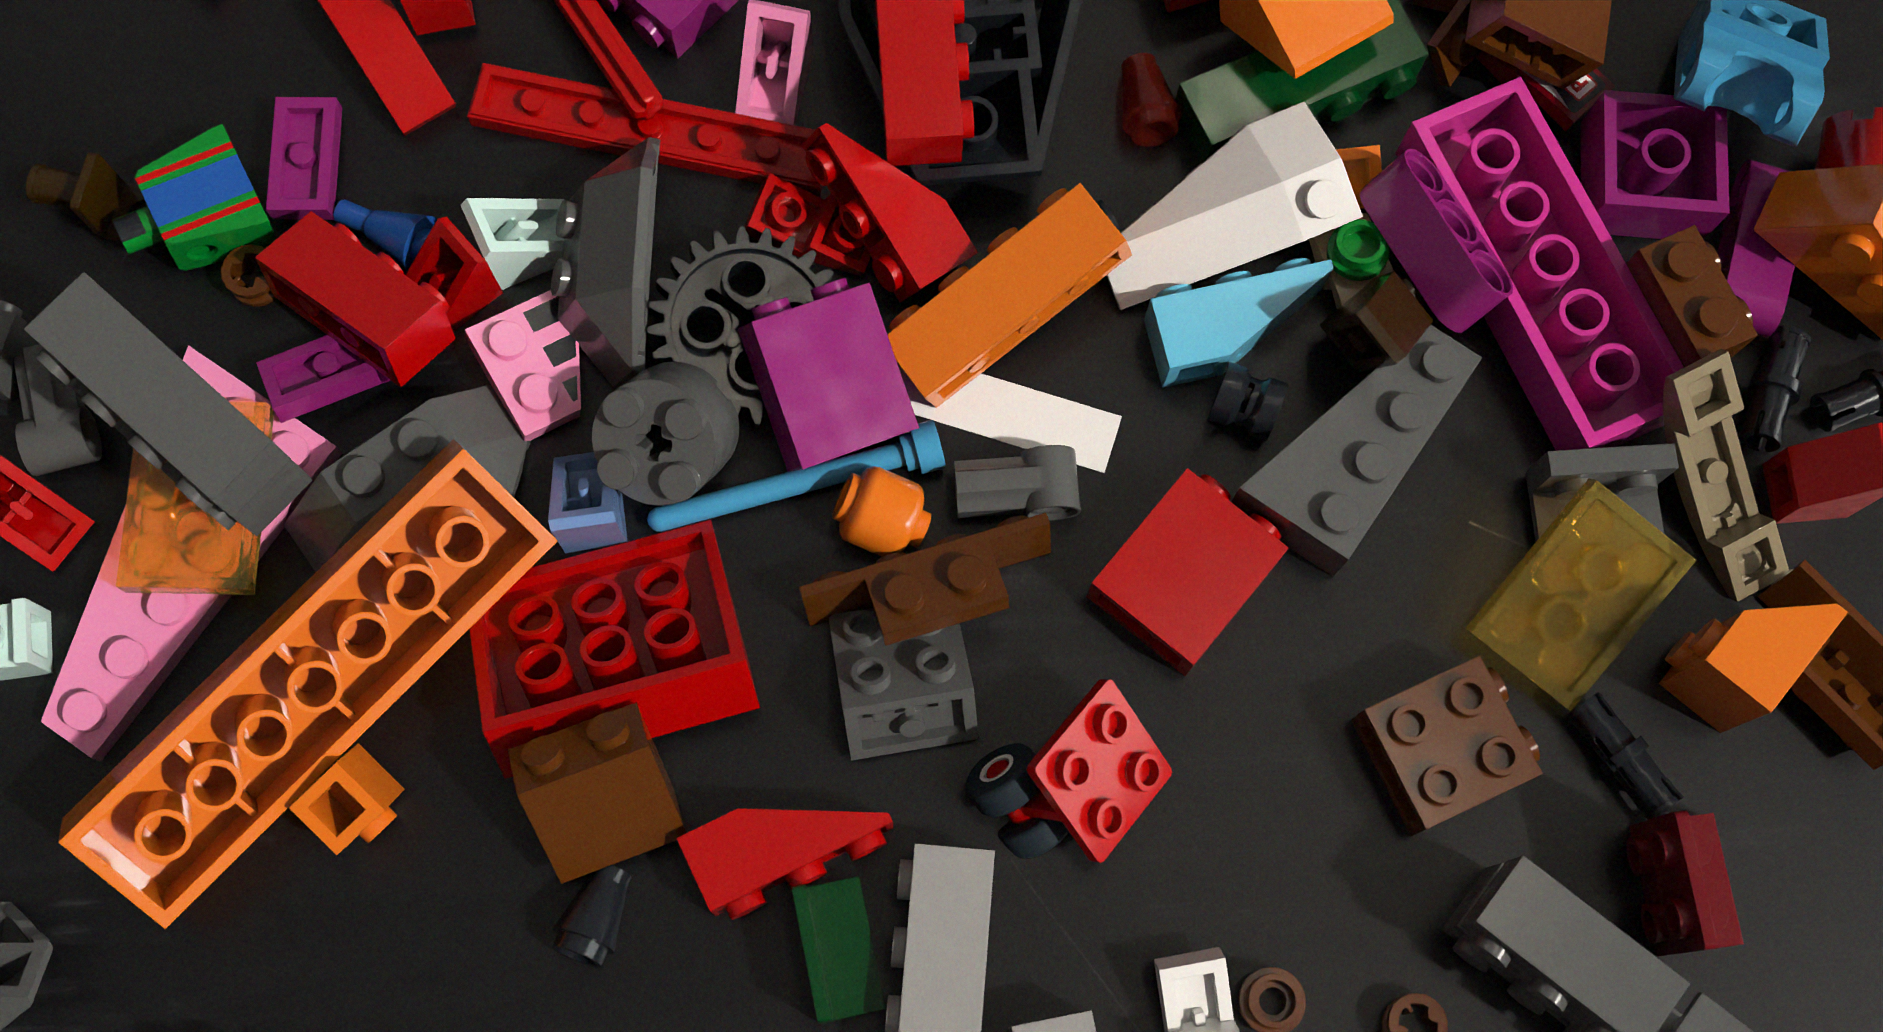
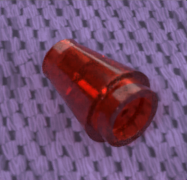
M1150 53L1133 54L1127 57L1121 64L1123 130L1128 135H1131L1132 141L1137 145L1145 147L1157 146L1168 142L1178 133V123L1182 112L1160 67L1157 65L1155 56Z

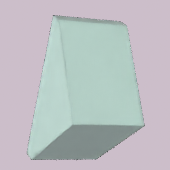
M466 198L461 204V208L483 258L487 261L501 290L554 269L557 260L562 259L564 238L557 237L556 220L560 205L564 199Z

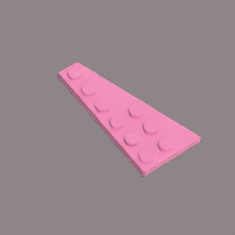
M189 345L183 361L268 436L313 480L256 537L239 522L230 530H227L208 512L205 513L174 485L175 482L161 469L158 470L148 460L143 459L41 719V722L90 758L100 762L285 528V522L318 474L336 462L343 454L337 446L296 418L280 423L267 398Z

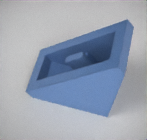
M594 452L554 457L548 522L551 533L558 540L557 542L565 553L605 548L628 542L622 492L607 487L601 481L597 473L598 463Z

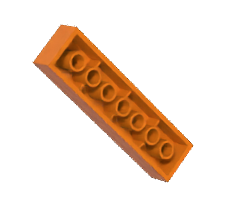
M453 439L62 818L58 843L166 929L558 540Z

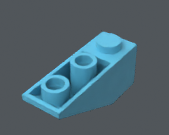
M1299 258L1287 261L1276 267L1274 272L1252 276L1249 271H1239L1221 277L1215 282V285L1192 289V286L1189 284H1179L1157 293L1156 298L1150 299L1144 323L1162 388L1219 376L1226 372L1230 362L1236 363L1322 290L1333 270L1331 259L1311 264L1310 259Z

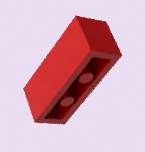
M875 0L886 161L893 166L962 162L963 139L974 138L972 100L960 99L959 81H969L967 42L956 43L954 24H964L965 22L964 0Z
M312 211L255 257L275 298L400 387L406 384L456 339L446 315L449 311V305L435 287L427 282H422L418 285L405 276L400 266L390 256L383 252H379L377 255L373 254L362 246L355 234L345 225L337 223L333 226Z

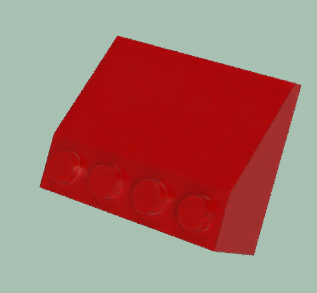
M711 519L532 567L469 628L482 730L505 779L513 777L508 749L635 702L638 704L652 738L760 708Z

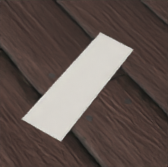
M898 364L915 415L1024 449L1045 445L1070 446L1075 449L1077 465L1105 473L1122 416L982 373L936 408L923 397Z

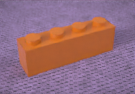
M1081 183L1069 192L1066 188H1062L1052 193L1037 208L1038 216L1020 230L1013 227L1001 233L988 246L987 252L989 255L971 269L963 266L953 271L938 286L940 293L921 308L919 305H913L905 309L890 323L889 329L891 332L887 335L896 361L923 397L934 407L937 408L1132 256L1127 240Z

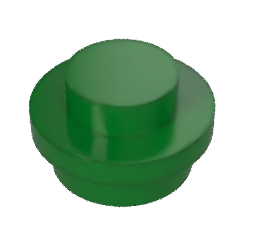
M1358 219L1339 226L1331 234L1326 248L1327 260L1331 259L1333 270L1340 276L1353 281H1365L1376 277L1384 270L1390 256V247L1373 222Z

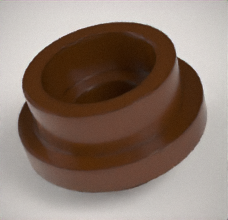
M1266 967L1254 971L1243 981L1238 994V1007L1244 1021L1256 1032H1290L1300 1023L1304 1016L1306 996L1301 983L1290 972L1277 967ZM1267 988L1276 990L1282 998L1281 1009L1274 1015L1267 1014L1260 1006V995Z

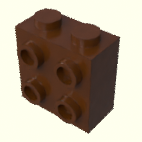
M1471 0L1465 42L1558 88L1564 89L1604 64L1612 0Z
M1695 225L1640 248L1626 263L1684 367L1719 349L1729 351L1730 358H1732L1758 336L1753 327V318L1748 305L1743 299L1735 296L1721 271V261L1718 253L1711 244L1704 242Z
M1480 655L1372 705L1351 719L1410 836L1427 830L1543 774L1537 763L1540 760V752L1536 741L1524 726H1517L1506 705L1509 701V695L1502 678L1492 667L1486 668Z
M637 702L613 711L604 712L592 719L548 735L539 736L527 743L508 749L517 796L561 884L677 840L676 838L687 833L674 788Z

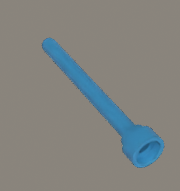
M934 420L918 423V429L898 435L899 442L825 461L803 470L777 474L692 497L683 502L653 508L647 516L648 525L657 532L671 530L844 483L851 473L860 476L864 470L872 466L881 467L885 470L906 466L908 472L920 469L921 474L946 468V463Z

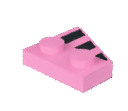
M551 290L465 329V339L524 441H531L580 417L579 343L558 320L559 297L553 296Z

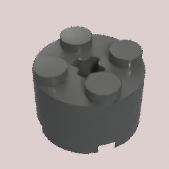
M664 362L640 372L612 391L604 399L595 415L592 428V445L598 463L597 473L601 481L607 487L619 490L631 499L645 504L670 505L689 499L724 467L736 449L739 437V419L731 398L727 401L722 391L715 384L718 381L707 371L692 364Z

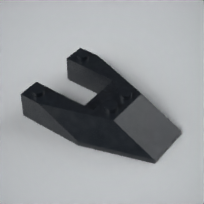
M838 0L840 24L883 112L875 0ZM964 0L965 22L964 24H954L956 43L967 42L969 81H959L960 99L972 100L974 138L963 139L962 162L908 165L914 180L927 186L1042 175L1082 0Z

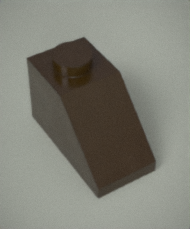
M1393 271L1374 278L1319 325L1357 372L1399 363L1411 351L1433 322V319L1423 308L1426 305V301L1414 283L1404 276L1399 278Z

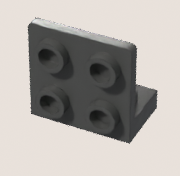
M1675 443L1547 451L1525 472L1541 584L1544 592L1562 593L1664 586L1670 582L1671 573L1657 484L1679 468Z
M873 608L843 612L829 617L851 761L979 739L974 686L960 623L885 646Z

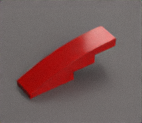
M317 0L403 136L456 107L455 101L391 0Z

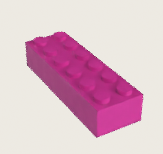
M1518 77L1413 121L1395 154L1398 157L1405 150L1414 149L1425 155L1434 164L1509 275L1513 285V293L1483 317L1555 450L1617 447L1664 426L1663 390L1665 378L1684 368L1523 79Z

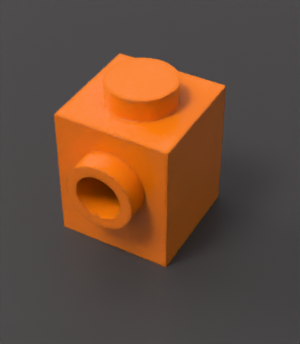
M358 743L307 789L289 809L338 855L358 835L368 844L397 817V814L389 805L405 789Z

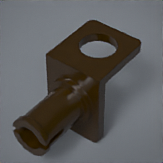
M87 153L80 174L47 167V165L38 163L31 168L27 176L26 195L28 200H32L31 202L35 204L43 203L71 209L102 240L123 244L112 220L131 213L139 205L146 203L139 186L124 182L98 153ZM164 241L145 248L159 252L168 251Z

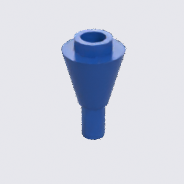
M346 199L341 200L336 205L333 215L336 222L364 233L366 238L407 271L437 221L436 217L430 215L384 210L372 211Z

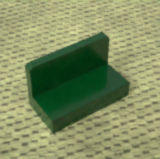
M859 876L807 887L805 884L792 886L818 1023L823 1024L886 1010Z

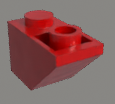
M1876 423L1786 447L1762 464L1772 517L1776 524L1847 518L1882 498L1883 423Z

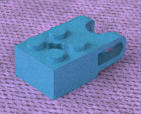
M1698 0L1678 38L1674 99L1702 111H1705L1707 106H1719L1733 110L1757 124L1765 136L1796 147L1824 98L1823 69L1830 58L1826 19L1779 0Z

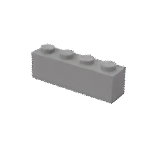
M915 844L913 860L900 859L897 899L910 900L908 927L894 926L891 967L904 968L902 996L888 994L885 1032H981L995 850Z

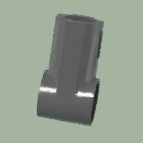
M41 344L22 348V353L13 357L24 418L23 421H19L16 424V443L22 462L33 476H40L99 461L102 458L103 451L97 424L91 412L81 400L82 397L69 385H65L35 358L44 348Z
M1037 446L1022 451L1019 457L954 461L957 518L1024 514V516L1032 517L1047 513L1049 521L1071 518L1081 512L1076 452L1070 446Z

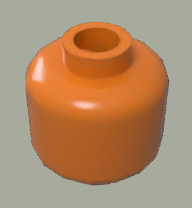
M872 466L864 470L860 476L855 473L849 475L836 501L832 519L840 522V536L844 541L883 557L891 553L902 552L907 545L917 548L928 530L932 515L923 510L924 491L919 484L881 467Z

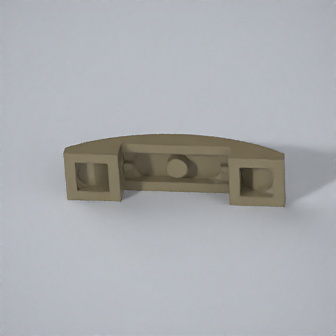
M1719 349L1665 378L1663 418L1666 443H1675L1679 468L1673 473L1689 521L1710 566L1730 599L1739 602L1775 582L1787 573L1789 568L1776 521L1759 514L1732 418L1733 414L1744 409L1729 351Z

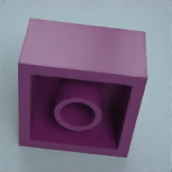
M1604 90L1581 121V184L1610 235L1663 239L1695 225L1704 240L1730 213L1726 108L1707 106L1705 111L1675 100L1674 95Z

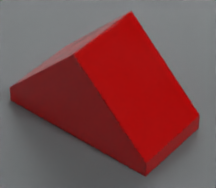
M447 216L437 219L405 275L418 285L422 282L431 284L442 294L449 305V311L446 315L453 332L503 293L487 261Z
M0 455V537L54 572L95 521L22 468Z

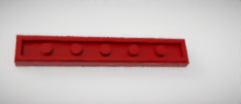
M482 63L467 114L471 126L622 156L648 137L661 139L658 157L659 164L762 184L765 177L772 173L814 195L821 196L823 185L818 183L810 173L805 159L806 152L801 146L816 129L663 99L664 105L659 111L655 112L654 117L645 121L642 118L636 119L632 117L614 89Z

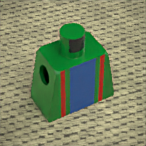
M223 124L207 130L139 169L134 177L147 206L112 220L128 254L164 241L180 270H191L224 262V259L232 250L240 246L254 244L267 248L276 240L267 215Z

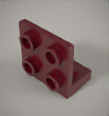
M1687 810L1676 811L1629 826L1631 837L1628 838L1626 844L1627 859L1631 871L1636 877H1640L1646 902L1641 907L1642 927L1648 941L1652 944L1655 943L1657 957L1743 945L1744 941L1714 813L1689 816Z

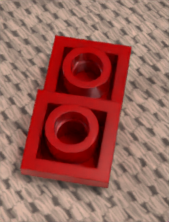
M772 173L765 177L744 225L749 236L759 240L764 229L769 228L772 235V246L780 248L784 241L792 236L795 238L793 255L802 257L804 254L814 250L817 253L814 263L857 276L864 274L871 257L862 241L854 238L844 227L839 215L840 206L832 194L824 200Z

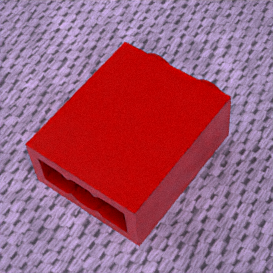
M1188 468L1093 580L1086 596L1184 676L1194 667L1289 549L1280 541L1281 534L1271 522L1255 513L1248 516L1229 501L1231 495L1220 482L1206 474L1198 477Z

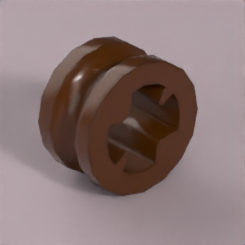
M254 244L243 245L232 250L224 259L221 267V277L226 288L232 292L237 300L247 306L260 307L270 304L277 298L273 296L265 277H256L253 287H248L241 279L242 275L252 274L254 265H258L255 257L265 249Z
M1411 993L1397 998L1386 1007L1382 1016V1032H1409L1405 1026L1399 1025L1400 1014L1405 1016L1412 1013L1411 1006L1421 1009V1021L1430 1025V1032H1448V1020L1444 1009L1435 999L1426 994Z

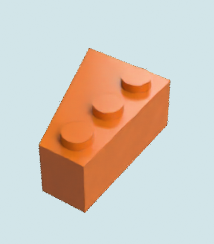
M1883 164L1780 172L1753 230L1883 340Z

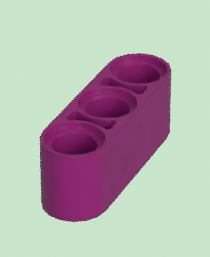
M1414 149L1405 150L1361 189L1360 199L1365 210L1431 311L1447 328L1458 333L1464 332L1513 293L1512 281L1438 169L1425 155Z
M1748 159L1740 168L1729 196L1730 213L1724 219L1717 253L1721 261V271L1735 296L1743 299L1751 311L1754 329L1759 336L1767 338L1776 330L1783 316L1795 265L1753 229L1779 173L1789 172L1790 170Z

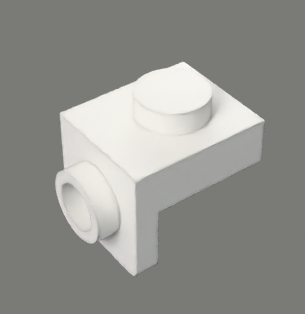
M1220 947L1154 959L1164 1032H1240L1233 1017L1226 959Z

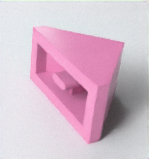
M759 0L748 1L736 114L796 125L814 53L811 14L809 10Z

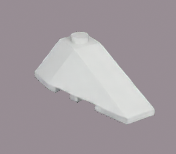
M1298 103L1242 127L1225 145L1204 163L1199 164L1182 182L1121 232L1127 240L1132 256L1106 275L1119 310L1154 298L1157 293L1168 287L1197 282L1363 217L1343 161L1306 103Z

